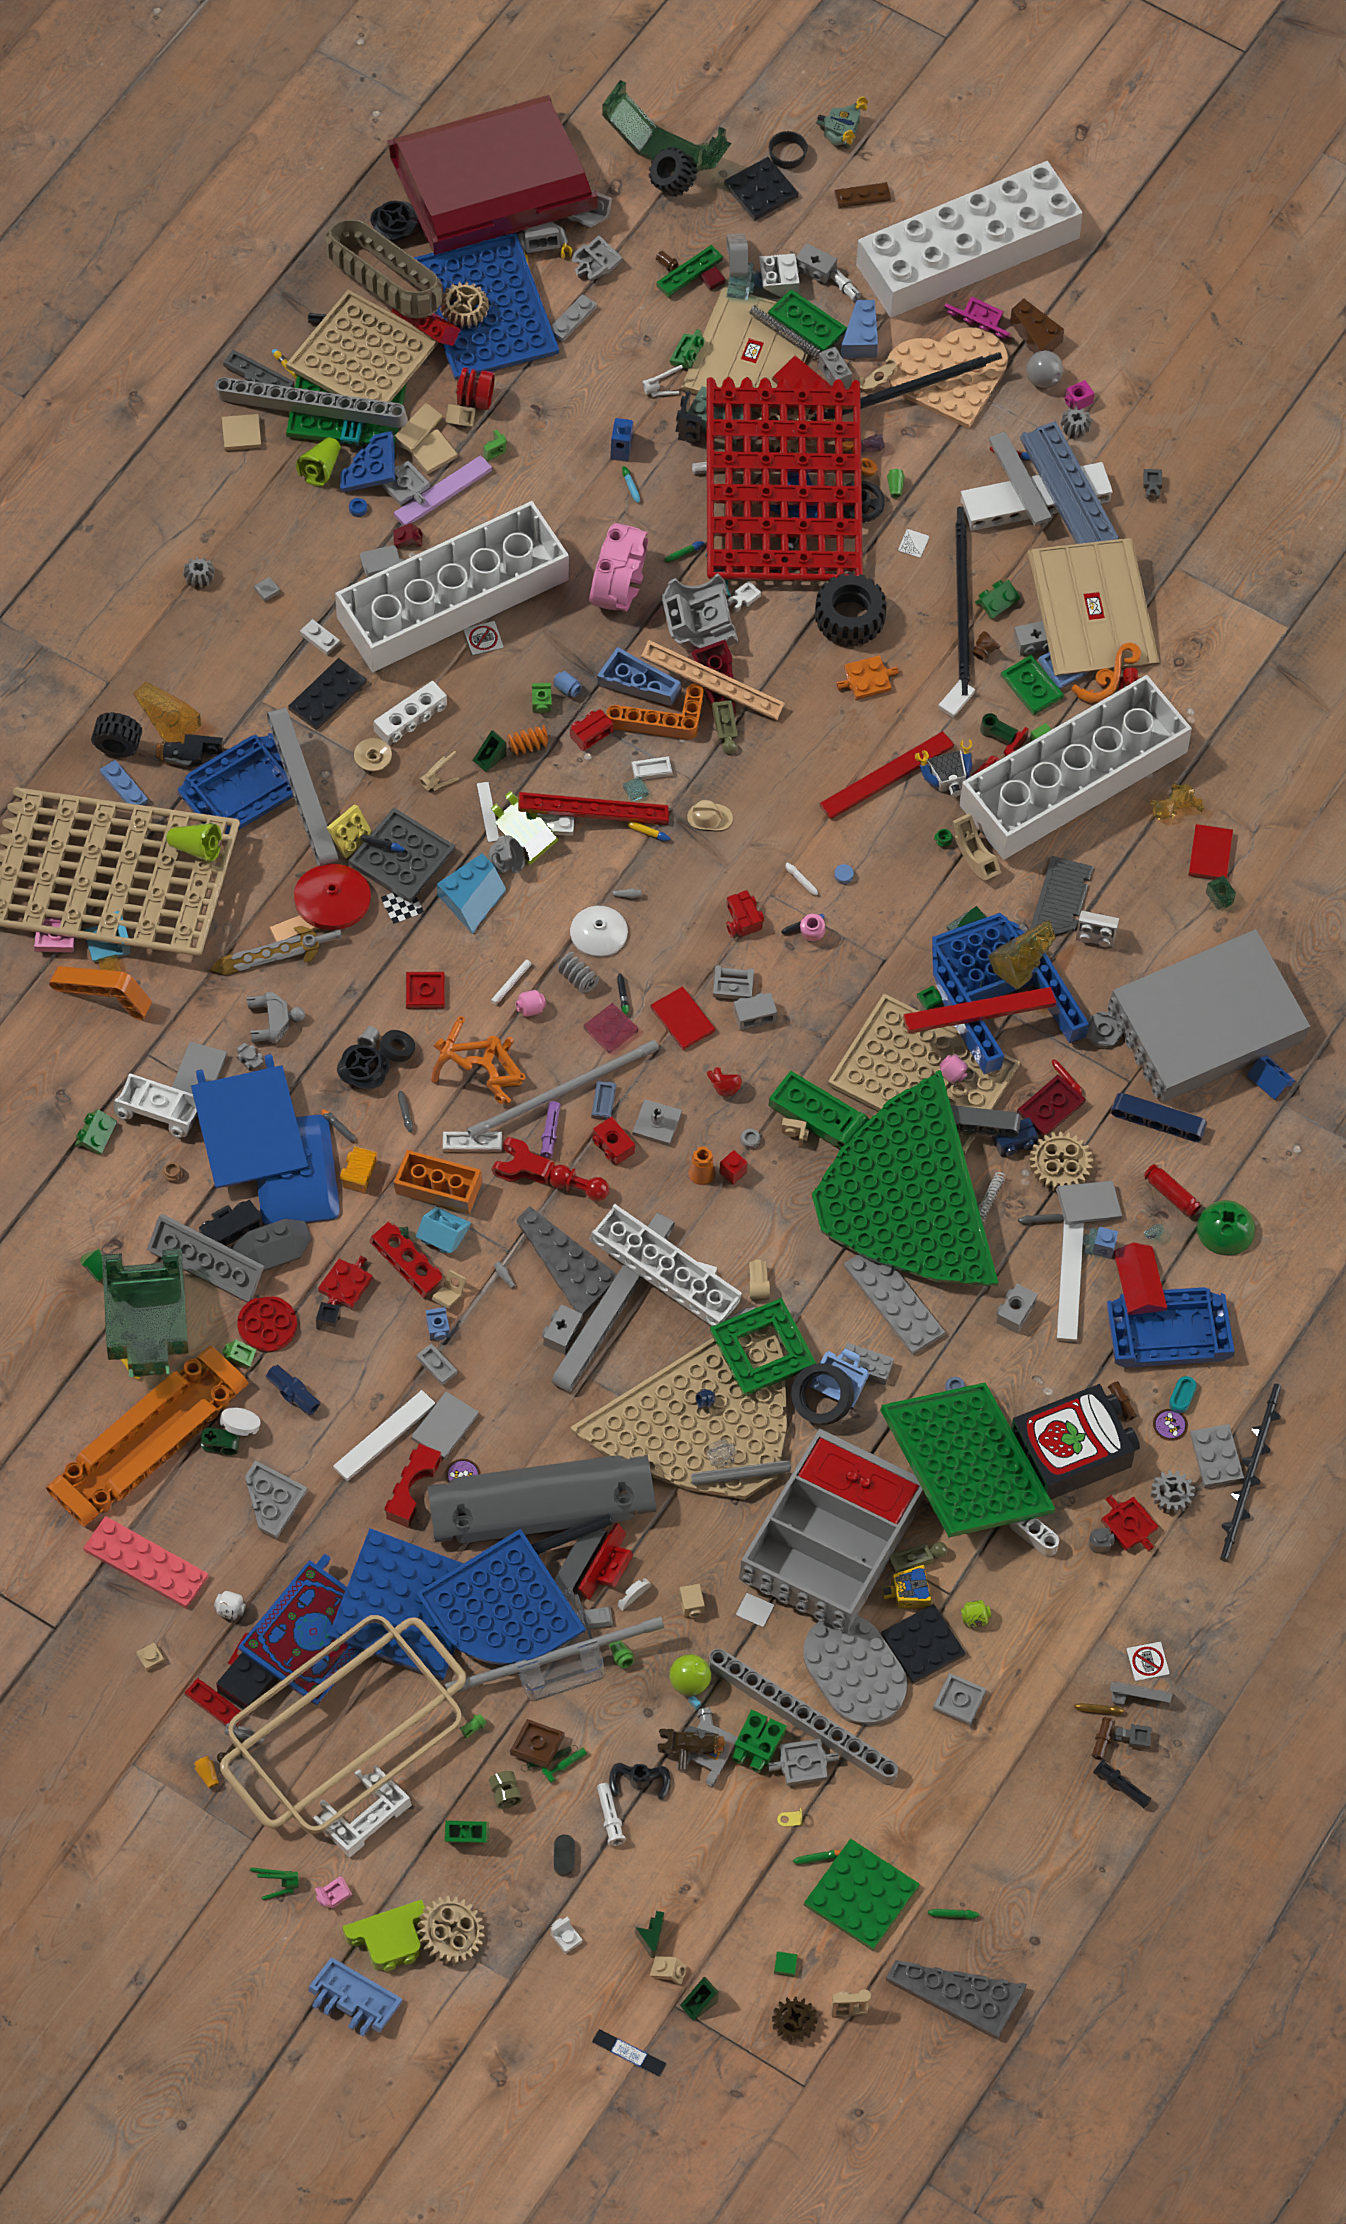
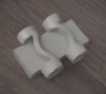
M244 1043L238 1047L237 1052L239 1055L236 1057L240 1062L246 1061L244 1066L247 1070L251 1068L255 1070L263 1064V1055L261 1053L256 1054V1048L253 1045L248 1046Z

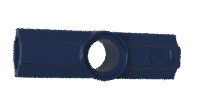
M278 1364L269 1369L266 1379L280 1390V1394L287 1402L294 1403L308 1416L313 1415L317 1411L320 1401L306 1390L302 1381L297 1377H291Z

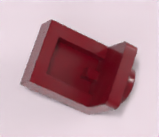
M413 523L393 530L394 546L397 549L415 543L418 547L423 546L422 530Z

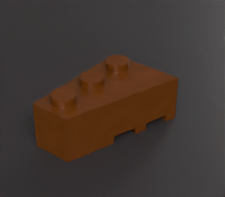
M1023 298L1012 308L1010 322L1020 337L1025 340L1029 350H1032L1034 354L1045 350L1052 352L1063 342L1064 328Z

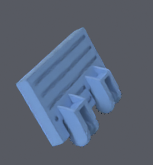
M332 1957L308 1989L314 1995L322 1989L312 2005L316 2009L320 2007L326 1997L330 1999V2002L324 2009V2014L329 2015L335 2006L350 2016L358 2010L348 2028L353 2030L363 2018L366 2020V2023L360 2029V2035L365 2036L371 2027L380 2033L402 2003V1998Z

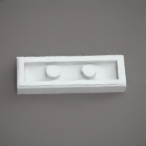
M443 1132V1152H502V1132H486L473 1139L470 1138L468 1132Z

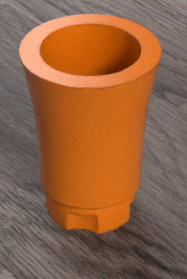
M701 1146L694 1151L691 1166L688 1170L689 1178L698 1185L709 1184L716 1175L713 1154L707 1147Z

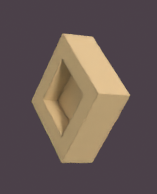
M155 1643L136 1652L146 1672L164 1662V1658Z

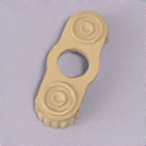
M892 358L886 359L885 365L874 370L866 379L861 378L859 380L860 388L865 392H870L879 385L884 384L897 372L896 361ZM878 373H883L884 378L876 381L875 376Z

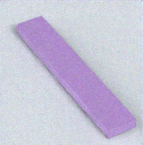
M480 455L422 493L421 495L426 499L424 504L420 505L413 499L396 510L394 517L403 526L414 523L491 472L492 466Z

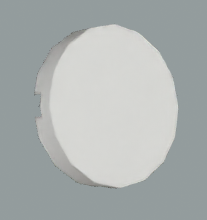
M228 1408L221 1413L220 1424L226 1426L225 1429L230 1433L248 1436L249 1433L256 1434L258 1432L260 1419L256 1414L246 1409Z

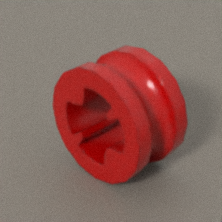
M733 919L732 922H726L727 931L731 938H734L736 934L738 936L741 935L740 925L736 919Z

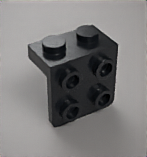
M687 391L686 395L681 398V411L678 410L676 432H678V440L700 444L702 417L686 414L690 408L691 391Z

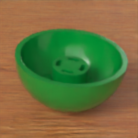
M1221 1200L1212 1203L1203 1210L1197 1222V1234L1202 1244L1210 1251L1220 1255H1235L1243 1252L1251 1245L1255 1236V1223L1251 1213L1243 1205L1231 1200Z

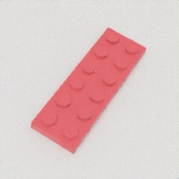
M107 1516L104 1517L83 1547L84 1552L186 1609L208 1578V1573Z

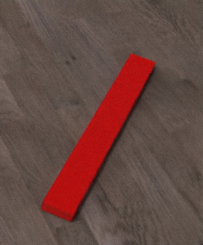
M942 731L820 802V807L831 820L920 768L921 762L916 761V753H919L920 758L923 759L922 751H927L928 759L951 750L954 748V744Z
M519 792L518 812L668 825L669 823L668 805Z
M1051 987L907 1013L903 1014V1021L908 1034L1055 1007L1057 1002Z

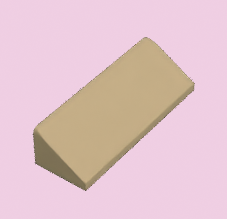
M425 403L394 436L396 446L412 451L443 416L429 404Z

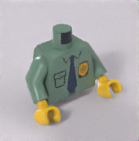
M860 97L857 103L853 105L832 108L828 117L819 114L816 125L824 127V137L834 146L843 145L850 148L853 138H856L855 133L860 123V109L862 111L867 110L866 104H868V100L865 97Z

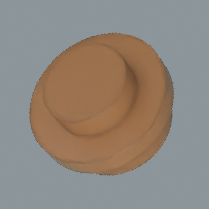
M175 1162L167 1163L162 1170L163 1177L168 1181L178 1180L182 1176L181 1166Z

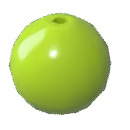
M685 1654L677 1658L669 1670V1679L672 1687L678 1693L688 1697L696 1696L704 1692L711 1681V1671L708 1663L700 1656Z

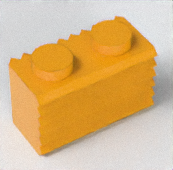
M354 1146L352 1152L349 1151L346 1159L347 1167L343 1168L340 1174L344 1188L362 1193L366 1192L377 1162V1152Z

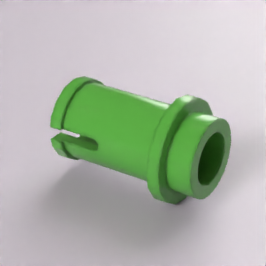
M481 1714L474 1715L472 1720L459 1728L466 1739L480 1728H485L484 1725L487 1723Z

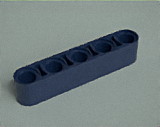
M1125 1093L1116 1094L1110 1111L1114 1117L1193 1142H1200L1207 1126V1121L1201 1117Z

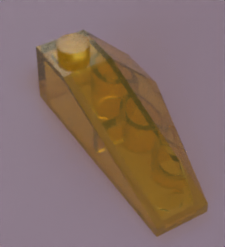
M147 681L133 693L143 711L150 718L152 725L157 729L161 739L165 742L183 743L185 734H193L201 726V717L198 711L186 702Z
M1050 920L1037 925L988 955L995 974L1015 989H1019L1033 976L1031 974L1032 971L1041 963L1039 961L1044 953H1047L1054 942L1056 935Z

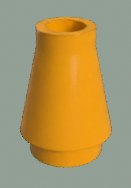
M209 1756L194 1762V1770L207 1785L208 1789L219 1784L214 1762L210 1760Z

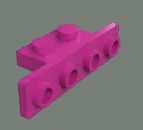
M971 296L964 311L947 303L944 306L948 310V314L954 317L959 315L964 318L963 321L971 325L973 323L979 324L980 329L988 332L989 330L996 332L995 335L1003 340L1005 338L1011 339L1012 337L1009 332L997 327L1004 311Z

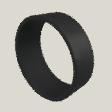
M783 131L775 134L770 139L768 146L772 162L778 167L785 169L801 165L808 149L804 137L793 131ZM781 142H793L802 148L803 155L794 161H783L775 157L772 150Z

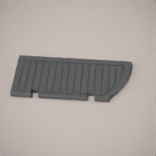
M1055 856L1051 857L1029 930L1034 936H1056L1075 931L1078 920L1072 918L1073 915H1080L1088 884H1084L1083 881H1090L1093 866Z

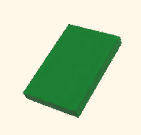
M1032 655L1001 672L1000 676L1032 715L1039 713L1064 698V694Z

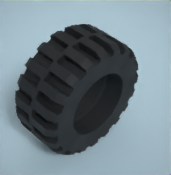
M849 573V575L840 574L838 578L832 577L828 583L825 582L817 593L815 621L818 629L821 632L823 631V635L826 638L830 637L832 642H840L844 646H847V644L858 646V643L865 644L868 643V639L873 640L877 637V634L881 632L885 624L887 602L884 592H881L882 588L878 584L875 585L874 580L871 578L866 579L861 574L859 576L854 575V573ZM843 602H855L862 605L867 612L859 617H845L834 608Z

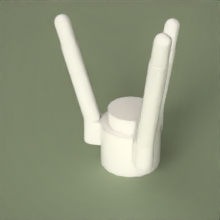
M680 365L654 378L642 381L646 395L651 394L652 398L664 395H679V391L657 392L660 389L658 380L682 369L683 366Z

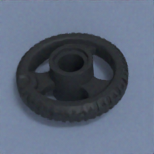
M862 480V514H864L862 515V523L873 521L880 516L884 509L885 498L877 485ZM854 481L845 486H854ZM867 490L874 493L877 498L870 499V493ZM843 506L844 517L846 519H855V506ZM870 507L874 509L873 512L865 514Z

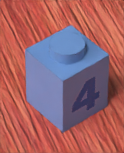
M1099 1226L1093 1254L1112 1259L1118 1231Z

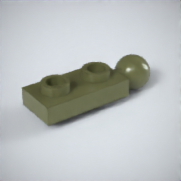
M731 700L713 702L712 709L718 740H725L722 750L728 755L734 754L737 750V744L732 739L737 738L738 734Z
M937 1542L929 1549L927 1543L892 1554L889 1562L896 1574L917 1566L933 1564V1556L936 1558L945 1557L948 1548L944 1543Z

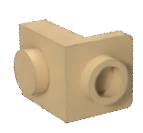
M655 1956L650 1976L654 1979L672 1980L677 1985H681L686 1974V1965L677 1957Z

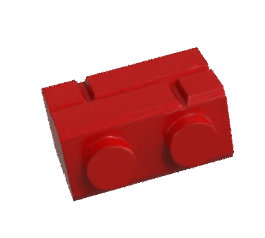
M602 709L591 711L586 715L585 719L575 721L571 725L570 737L582 751H585L613 733L614 724Z
M745 890L727 897L726 906L732 919L738 921L742 937L762 929L765 920L763 913L756 908L757 902L754 895L750 896L749 892Z

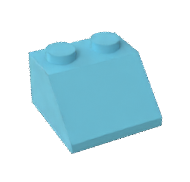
M435 1207L422 1217L416 1238L421 1239V1242L424 1244L438 1247L441 1252L452 1253L458 1248L471 1222L439 1207Z

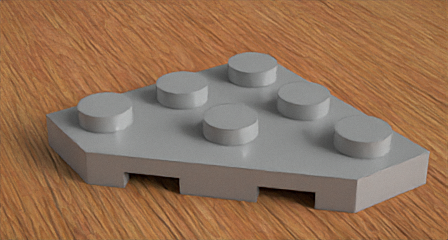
M255 1460L245 1475V1480L258 1528L260 1531L277 1539L306 1495L308 1488Z

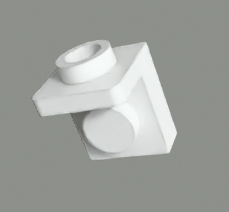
M568 1917L563 1920L560 1918L552 1924L551 1936L565 1954L582 1943L581 1937L571 1926Z

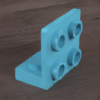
M118 925L117 936L129 938L125 926ZM98 926L86 928L84 931L96 933ZM86 939L93 962L130 954V946L124 945L123 942L120 945Z

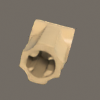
M762 1260L749 1262V1298L770 1299L769 1281H767L766 1262Z

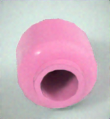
M808 914L803 917L800 924L802 936L812 942L820 940L825 934L823 918L817 914Z
M537 990L522 992L516 1001L517 1011L521 1012L525 1017L539 1015L546 1007L543 994Z
M948 1055L939 1065L943 1077L951 1084L956 1081L960 1083L968 1075L965 1072L968 1065L957 1055Z

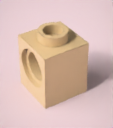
M700 1584L680 1587L679 1597L684 1617L696 1618L704 1614L705 1605Z

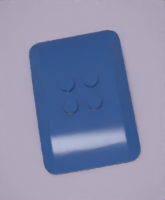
M323 1115L296 1117L308 1165L307 1169L257 1180L260 1213L264 1225H269L283 1219L311 1223L329 1221L338 1217L340 1207L329 1121Z

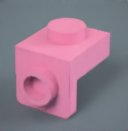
M338 1877L324 1888L317 1887L315 1889L318 1894L316 1896L318 1902L322 1906L332 1909L352 1896L343 1877Z

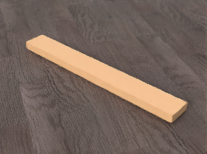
M648 640L640 657L776 721L785 705L784 702L650 640Z

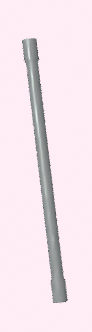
M655 1040L647 1042L604 1065L486 1121L477 1123L467 1128V1132L471 1139L488 1132V1130L634 1060L658 1051L659 1046Z
M661 1616L644 1621L641 1624L548 1652L526 1661L525 1659L466 1678L465 1685L456 1693L633 1636L663 1629L664 1625ZM457 1680L445 1683L446 1690L455 1684Z

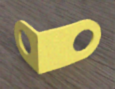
M801 1808L798 1812L779 1814L777 1818L779 1825L784 1827L802 1825ZM782 1816H787L789 1821L782 1823L780 1819Z

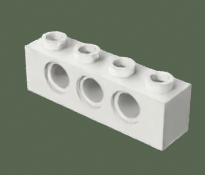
M431 681L374 720L375 733L388 745L399 741L407 732H412L416 726L428 721L432 715L443 711L447 706V695L434 681Z

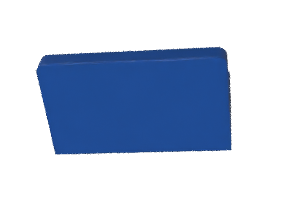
M1268 1056L1259 1057L1247 1074L1253 1082L1273 1099H1277L1284 1088L1291 1087L1295 1082L1288 1073Z

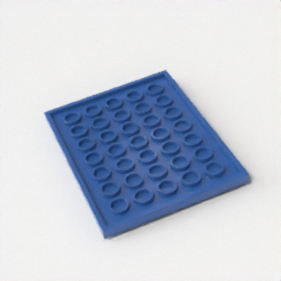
M516 233L503 235L437 255L429 253L413 257L435 273L442 283L443 293H445L446 288L451 289L452 284L458 286L459 282L462 285H465L467 282L469 286L474 283L475 288L480 287L481 292L485 291L488 298L489 310L487 311V316L483 317L482 323L478 322L477 326L471 324L470 328L464 325L453 346L442 343L454 380L459 379L463 367L469 369L470 377L472 369H476V375H479L482 370L494 371L559 354L556 339ZM455 299L454 301H452L450 306L454 305V302H456L457 300ZM475 305V308H473L472 311H474L479 305ZM439 306L435 313L443 318V313L440 312L441 306Z

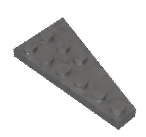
M529 1206L517 1218V1224L535 1248L538 1256L545 1263V1267L558 1287L564 1292L570 1305L573 1306L575 1311L584 1316L607 1292L617 1274Z
M895 1960L886 1976V1981L996 2039L999 2038L1027 1986L1025 1983L1017 1984L1003 1979L995 1980L987 1978V1976L959 1971L951 1972L942 1970L943 1968H929L921 1966V1964Z

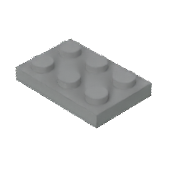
M1229 1424L1190 1431V1438L1204 1488L1243 1481L1244 1476Z

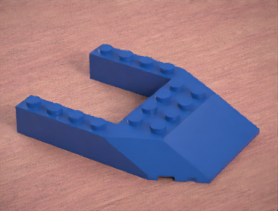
M998 913L932 937L933 977L944 1006L999 997L1032 984L1036 990L1051 987L1057 1003L1055 1007H1050L1048 1010L1067 1041L1071 1043L1086 1037L1089 1023L1036 937L1030 932L1026 933L1021 930L1018 924L1009 921L1003 914ZM983 1020L954 1025L984 1075L1001 1069L1005 1055Z

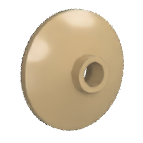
M377 738L361 741L354 751L356 764L363 770L371 772L384 769L392 758L390 746L385 741Z

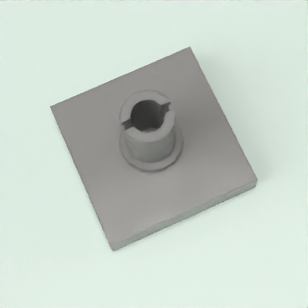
M645 1099L632 1135L670 1147L682 1110Z

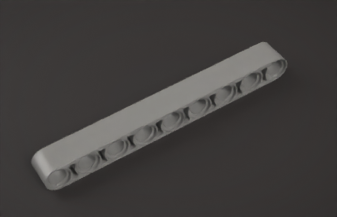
M286 708L267 712V720L317 865L322 866L338 862L337 852L331 835L326 828L328 826L289 713Z

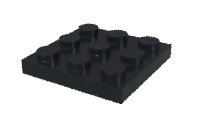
M769 157L724 180V186L754 221L794 200L799 194Z
M934 1603L881 1631V1636L901 1664L912 1684L964 1657L966 1653Z

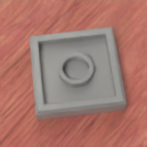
M949 1673L933 1706V1710L971 1726L987 1689Z

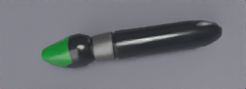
M618 974L617 984L621 1009L627 1015L629 1003L625 980L622 974Z

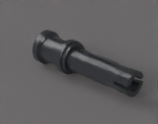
M1104 1758L1093 1771V1774L1101 1776L1107 1781L1109 1786L1114 1785L1143 1809L1152 1799L1121 1775L1120 1770H1115L1107 1764Z

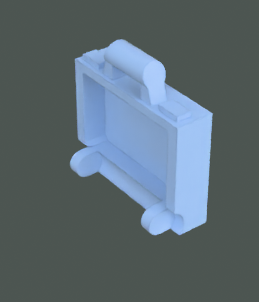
M844 1349L838 1357L829 1351L828 1353L825 1352L820 1363L840 1368L851 1379L854 1387V1401L852 1404L854 1408L870 1373L862 1367L858 1368L860 1355L848 1349ZM843 1357L854 1361V1364L851 1365L843 1361ZM824 1374L813 1378L810 1387L839 1401L840 1387L832 1376Z

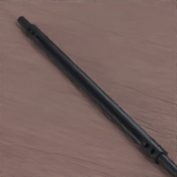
M1001 352L986 357L980 356L860 398L861 409L985 367L988 363L1002 359ZM835 409L824 410V419L835 418ZM842 409V416L852 413L853 409ZM815 413L810 420L817 421V413Z
M959 506L957 507V522L955 523L959 680L962 682V695L968 696L970 660L966 522H964V507Z

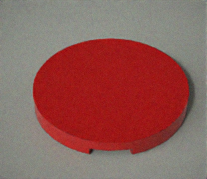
M276 1296L254 1298L247 1302L239 1312L237 1321L238 1333L242 1341L256 1349V1351L274 1352L287 1346L296 1334L297 1318L295 1311L288 1302Z

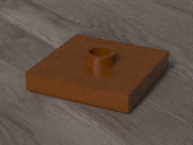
M527 1719L510 1749V1755L548 1768L565 1737V1732Z

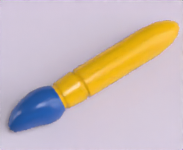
M636 822L627 823L630 828L658 838L660 841H669L671 839L664 832H659Z

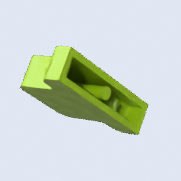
M422 1899L342 1926L346 1943L351 1946L364 1944L373 1968L378 1971H391L397 1965L403 1963L408 1965L415 1962L420 1956L421 1951L414 1926L423 1921L419 1918L424 1913L423 1909L425 1908Z

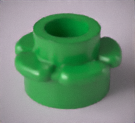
M940 829L935 834L934 839L939 846H949L952 843L953 835L948 829Z

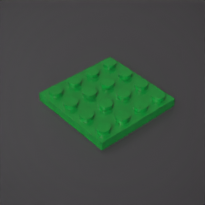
M850 1838L807 1897L804 1906L873 1951L919 1888L920 1883Z

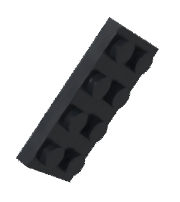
M338 658L288 705V710L317 731L367 683V678Z

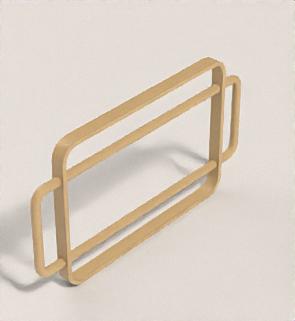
M368 1616L238 1713L230 1721L228 1728L229 1738L236 1748L222 1759L220 1771L266 1827L278 1828L293 1817L306 1832L312 1834L321 1833L458 1728L461 1721V1710L451 1696L465 1685L466 1674L421 1619L415 1617L408 1618L394 1628L382 1616ZM379 1623L388 1631L386 1635L243 1743H240L235 1737L233 1728L240 1720L366 1625ZM408 1627H418L457 1674V1682L447 1690L442 1687L399 1635ZM392 1639H395L440 1695L292 1807L247 1749ZM444 1701L453 1709L456 1714V1721L326 1822L319 1826H311L298 1814ZM240 1754L243 1755L286 1808L287 1812L278 1819H269L229 1770V1763Z

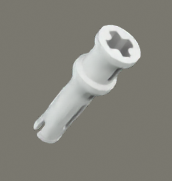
M602 1783L597 1786L605 1817L603 1826L607 1830L609 1838L607 1842L609 1846H618L626 1842V1837L622 1834L621 1830L622 1821L617 1818L610 1784Z

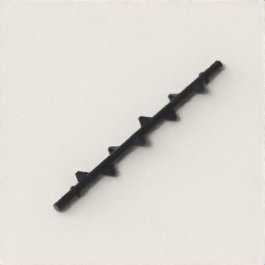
M1274 1384L1270 1398L1267 1401L1268 1405L1262 1424L1252 1427L1251 1431L1258 1436L1252 1456L1242 1458V1462L1247 1466L1248 1470L1242 1489L1231 1494L1237 1501L1232 1521L1222 1523L1221 1526L1228 1533L1224 1539L1225 1544L1220 1560L1225 1562L1228 1561L1232 1546L1235 1544L1234 1539L1240 1520L1250 1518V1514L1244 1507L1250 1487L1259 1485L1261 1482L1254 1475L1260 1455L1270 1453L1271 1450L1264 1443L1270 1422L1279 1420L1281 1417L1275 1411L1282 1387L1280 1384Z

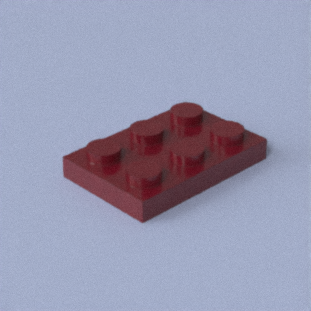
M1057 1074L1019 1107L1017 1113L1023 1119L1030 1118L1035 1130L1044 1137V1135L1048 1136L1079 1109L1086 1099Z

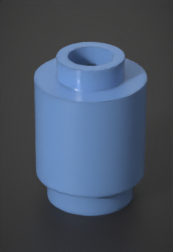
M566 671L559 672L554 678V687L567 696L574 698L582 689L580 681Z

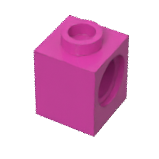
M1086 380L1066 388L1064 399L1067 406L1071 407L1072 410L1076 406L1080 410L1093 404L1095 393Z

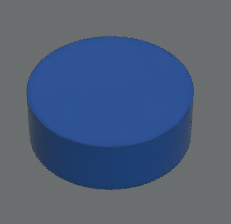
M361 498L351 500L349 503L350 514L355 517L364 516L367 512L366 501Z

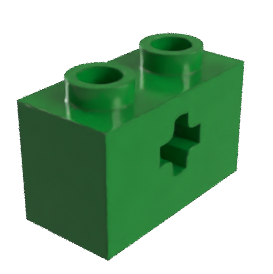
M445 1820L444 1841L489 1843V1822Z

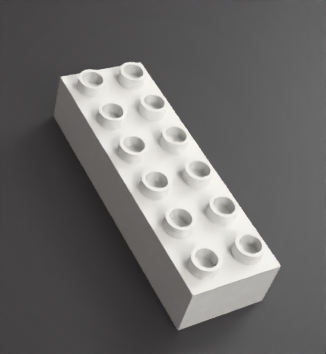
M1045 161L858 239L856 266L890 318L1079 239L1083 212L1048 161Z
M530 501L336 592L337 619L373 673L569 580V555L533 501Z
M1145 675L963 781L960 807L966 814L972 815L977 828L1002 859L1005 860L1187 753L1192 728L1149 676Z

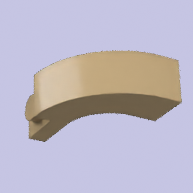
M968 813L952 821L957 834L955 839L958 847L973 872L983 880H988L1000 874L1001 870L997 858L985 848L980 840L972 815Z

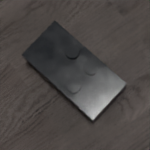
M242 1652L217 1681V1692L241 1710H244L272 1689L279 1681V1678Z

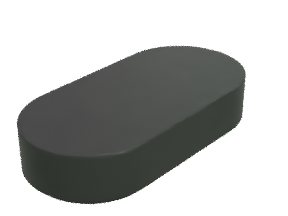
M563 1834L554 1841V1870L560 1876H568L574 1870L575 1841L571 1836Z

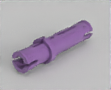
M555 1101L548 1103L545 1130L541 1136L543 1142L540 1156L544 1158L553 1157L554 1143L557 1141L556 1130L561 1104Z

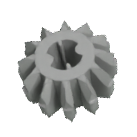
M1076 406L1074 410L1069 408L1067 412L1062 414L1060 424L1063 432H1068V437L1074 435L1077 438L1078 435L1084 437L1085 433L1090 431L1092 420L1089 412H1085L1084 408L1078 410Z
M197 556L195 560L189 559V563H185L183 571L187 584L192 583L193 588L196 585L202 588L203 584L209 586V581H213L215 573L211 560L206 561L205 557L199 559Z

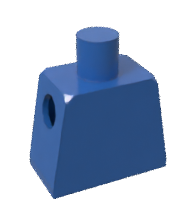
M615 418L611 438L610 459L629 461L634 433L633 420ZM618 443H623L625 446L619 448Z

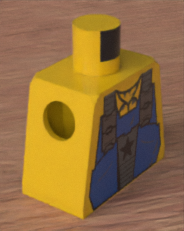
M924 1565L894 1574L892 1586L882 1587L883 1599L895 1598L897 1608L924 1609L930 1606L931 1596Z

